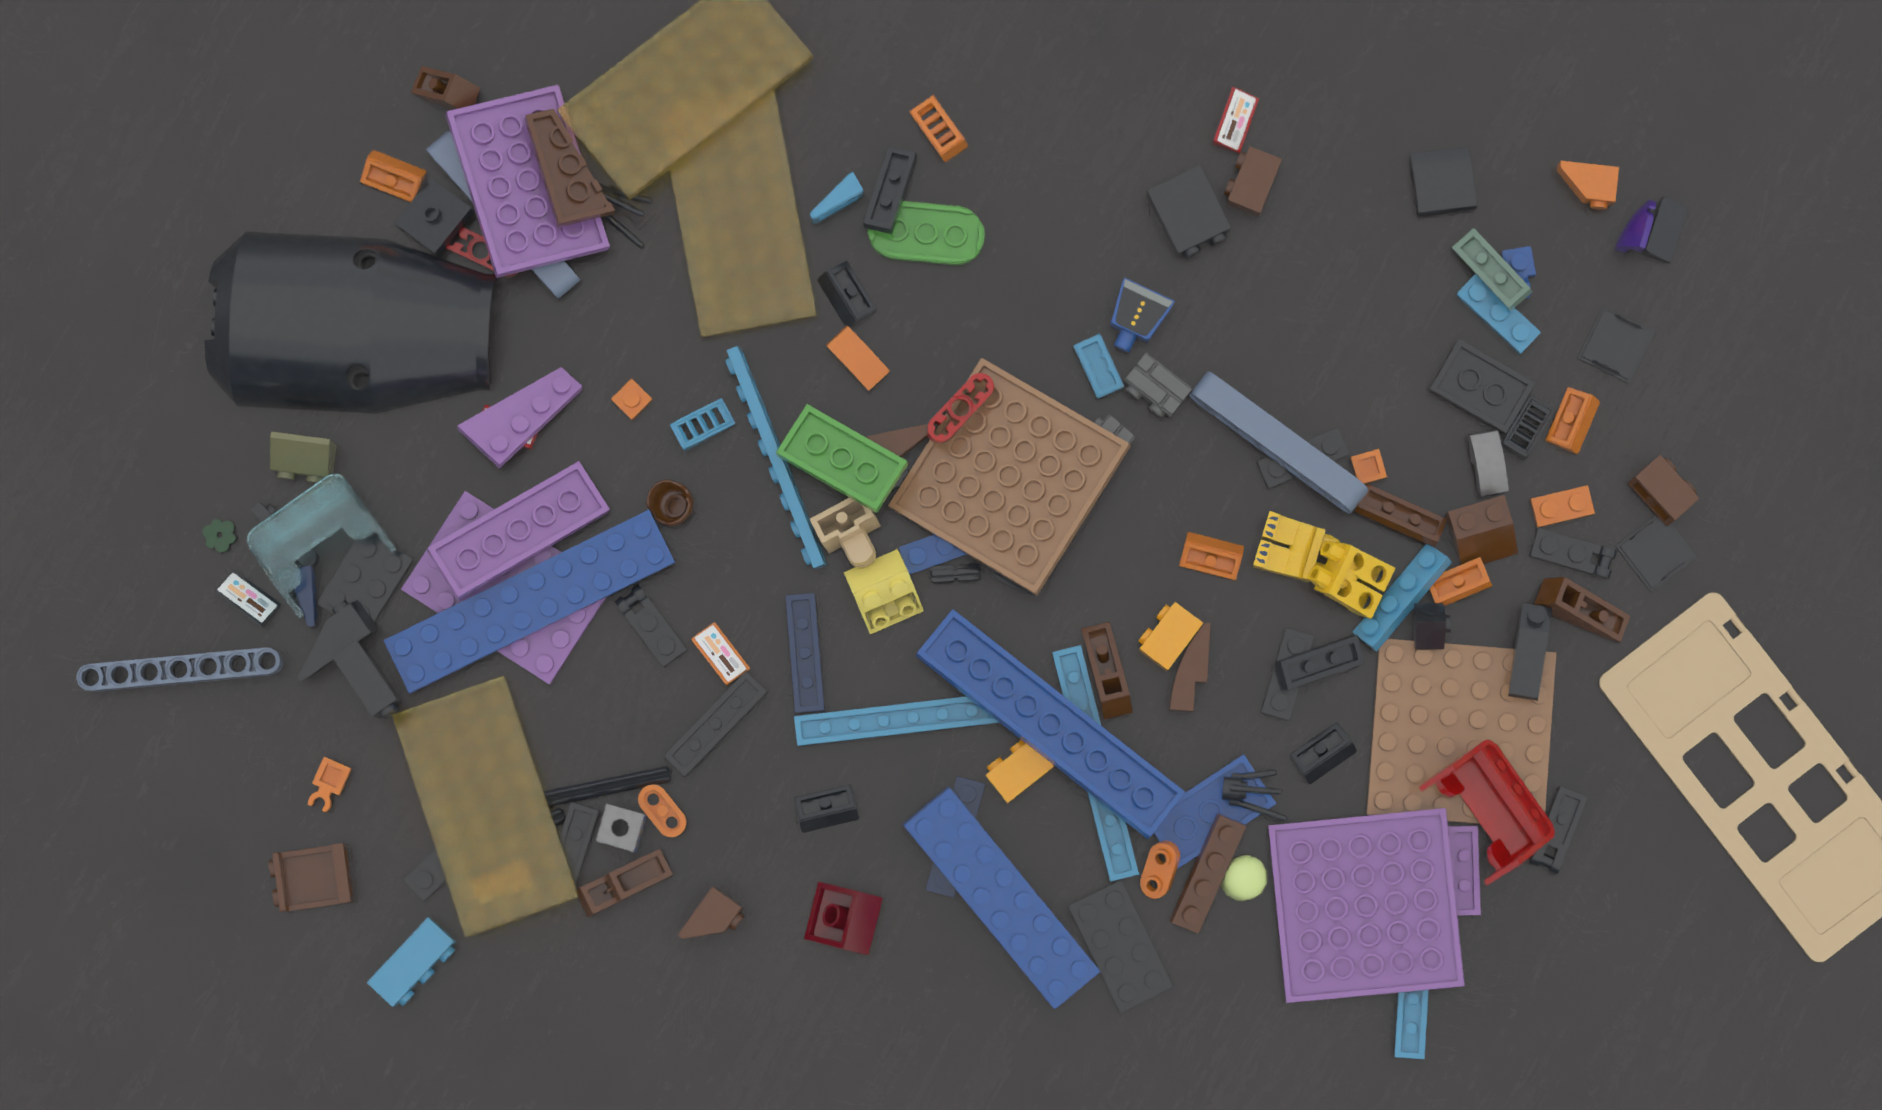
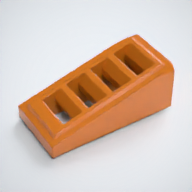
M934 95L909 111L944 162H947L968 147L966 140ZM935 108L937 112L924 121L921 119L922 116ZM941 118L943 119L941 123L929 130L928 127ZM947 128L950 129L949 132L936 140L935 137Z

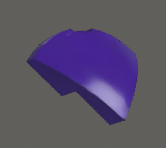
M1649 199L1632 215L1622 230L1614 250L1626 253L1629 249L1642 252L1645 249L1654 219L1651 212L1652 209L1656 208V201Z

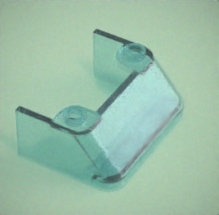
M340 474L326 476L254 527L247 536V544L251 552L299 619L304 616V613L290 591L295 589L301 581V572L294 561L342 527L354 539H364L373 532H376L391 553L396 550L383 527L347 479Z

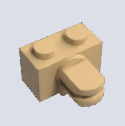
M848 498L810 518L821 543L829 554L842 547L850 563L857 568L869 567L876 559L875 548L867 533L881 527L874 512L869 508Z

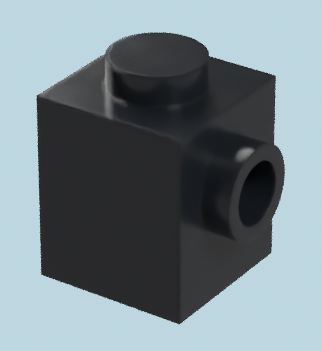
M1444 603L1414 604L1412 632L1415 650L1444 649L1445 634L1451 632V616L1445 615Z

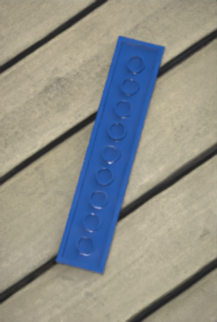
M647 510L383 641L408 692L411 694L675 564V561L650 510Z
M954 609L951 610L917 652V658L1147 839L1152 836L1185 794V791Z

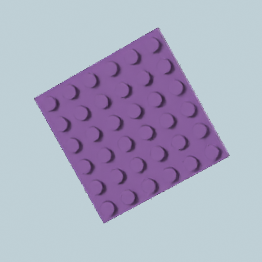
M1446 808L1268 825L1286 1003L1465 986Z

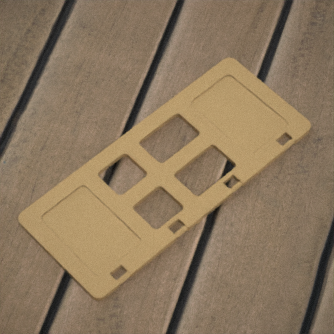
M1706 594L1600 677L1599 687L1812 961H1826L1882 917L1881 799L1849 761V758L1806 703L1799 697L1789 681L1720 594ZM1729 620L1732 621L1740 632L1734 639L1723 627V624ZM1786 692L1797 705L1791 711L1787 709L1779 698ZM1763 693L1771 698L1804 741V747L1776 769L1769 767L1734 722L1735 714ZM1711 733H1716L1753 780V786L1724 809L1717 805L1683 761V755ZM1816 764H1822L1845 793L1846 800L1818 823H1814L1790 794L1788 788L1790 784ZM1842 765L1845 766L1853 777L1848 783H1845L1836 772V769ZM1770 803L1793 831L1795 840L1769 861L1762 862L1738 832L1737 827L1764 804Z

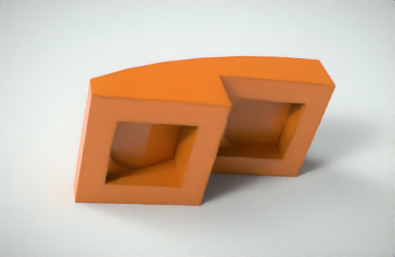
M848 326L843 328L826 344L827 348L868 391L890 372L882 361Z

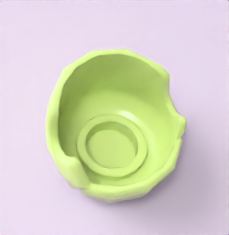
M1251 855L1235 857L1231 860L1220 886L1227 896L1237 901L1253 899L1262 893L1267 884V870L1256 857Z

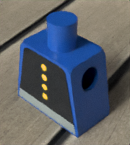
M1124 277L1110 324L1111 327L1120 331L1114 346L1130 353L1136 339L1148 343L1172 309L1175 301Z

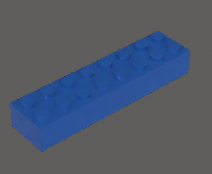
M946 787L902 824L1054 1009L1101 972L949 787Z

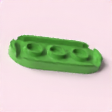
M903 201L893 233L888 234L868 229V236L873 248L880 255L889 259L962 265L970 262L980 253L984 244L985 232L979 218L965 207Z

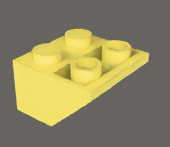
M898 549L876 558L869 567H855L843 572L870 634L924 611Z

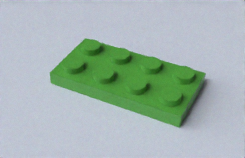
M808 404L776 451V455L876 513L908 465L905 459Z

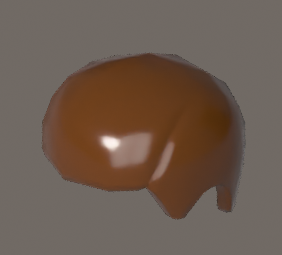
M665 479L656 482L648 491L646 506L654 515L655 520L661 524L676 526L684 523L692 514L694 500L691 492L685 485Z

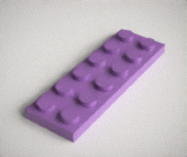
M578 461L427 548V552L459 600L610 512V509Z

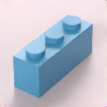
M428 917L371 977L367 984L392 1007H396L398 1004L403 1007L414 996L415 993L412 989L418 982L424 985L435 973L432 969L439 960L444 963L455 952L452 946L457 941L431 917Z

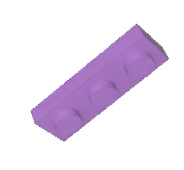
M1478 826L1448 827L1457 915H1481Z

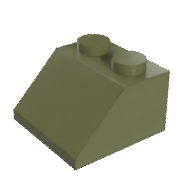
M271 431L270 470L277 473V478L295 480V475L306 476L307 482L324 484V479L332 480L337 445L330 439Z

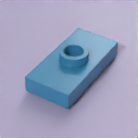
M1101 334L1073 345L1097 400L1124 388Z

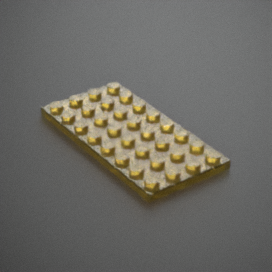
M700 0L558 108L557 113L630 200L814 58L813 54L767 0Z
M774 86L659 108L701 337L817 316Z
M504 676L392 715L466 938L579 898Z

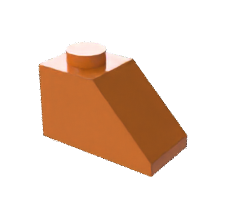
M1560 161L1558 163L1556 171L1582 203L1590 204L1592 209L1606 210L1607 206H1612L1616 202L1619 167Z

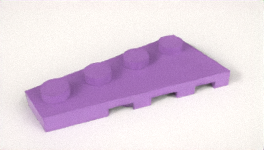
M560 367L457 425V430L500 469L582 391V385Z

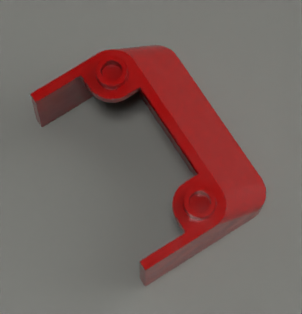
M1489 739L1473 747L1418 787L1423 792L1436 783L1438 790L1448 797H1455L1460 794L1493 841L1487 848V859L1496 869L1494 873L1484 880L1486 885H1489L1522 864L1555 835L1550 819L1498 745Z

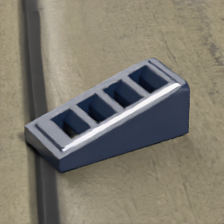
M310 565L290 571L289 575L306 624L309 628L314 629L318 627L316 581L314 567Z

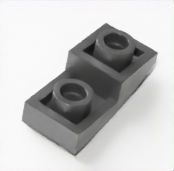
M1498 430L1468 434L1471 463L1475 465L1477 493L1480 496L1509 491L1505 459Z

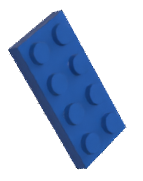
M1244 754L1187 791L1154 832L1159 842L1164 840L1171 841L1178 847L1180 851L1178 868L1199 855L1217 813L1243 824L1260 815V813L1239 806L1229 805V800H1222L1224 776L1231 777L1232 773L1255 772ZM1260 778L1242 780L1247 781V786L1265 787ZM1246 793V799L1240 798L1242 801L1266 809L1276 804L1270 794Z

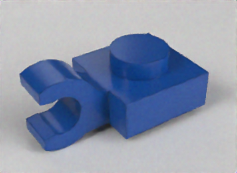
M1531 246L1502 251L1501 257L1531 288L1528 278L1535 277L1536 275Z

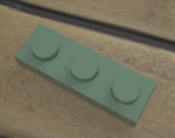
M1474 228L1452 247L1455 253L1510 311L1533 292L1524 280Z

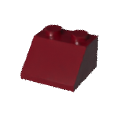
M818 881L804 939L869 955L883 898Z

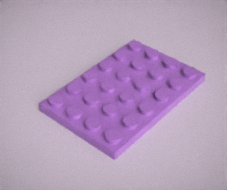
M559 85L446 111L445 116L496 278L606 251L610 247L601 217L562 227H557L524 118L528 114L554 109L571 136L573 145L580 154Z
M465 491L429 547L494 509ZM551 546L458 600L426 550L401 590L435 612L440 613L562 552ZM606 598L498 650V652L551 685Z

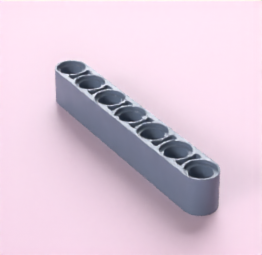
M447 130L426 150L472 202L452 135ZM565 261L531 269L557 299L562 297L580 281L579 277Z
M1207 371L1190 392V398L1200 407L1344 512L1350 514L1369 491L1363 482L1215 374Z
M272 648L243 649L87 664L78 670L76 679L79 686L87 691H112L272 676L281 671L284 660L283 656ZM270 653L275 656L276 663L273 668L266 670L262 666V658ZM243 656L246 660V667L241 672H235L232 662L236 657ZM209 659H214L217 669L213 674L206 675L203 671V664ZM184 662L187 665V673L183 677L177 678L173 672L174 667L177 663ZM153 664L157 667L158 675L155 679L148 681L145 678L144 671L147 666ZM125 667L128 671V678L124 683H118L115 679V673L119 668ZM96 670L99 680L95 685L89 686L85 680L86 675L89 671Z

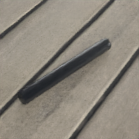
M665 766L528 794L526 796L527 807L529 810H536L643 788L648 785L663 784L671 781V773L669 767Z

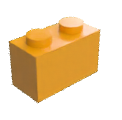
M1176 602L1172 607L1166 604L1156 617L1160 621L1156 628L1151 630L1148 627L1138 640L1142 644L1138 651L1166 672L1203 624V622Z
M1020 740L1010 748L1013 754L1007 759L1003 760L999 757L986 767L990 771L985 775L1007 804L1054 767L1051 762L1023 740Z

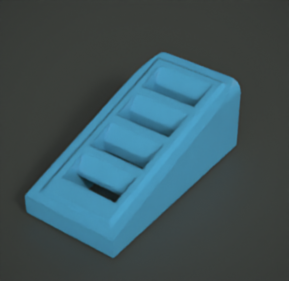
M853 171L812 210L810 218L813 224L820 222L864 197V190Z
M720 398L671 423L670 426L685 452L736 423L723 399ZM718 408L725 422L719 424L712 410ZM705 414H708L714 425V428L710 430L702 417ZM696 419L704 431L700 435L692 423ZM687 425L694 438L688 440L681 427Z

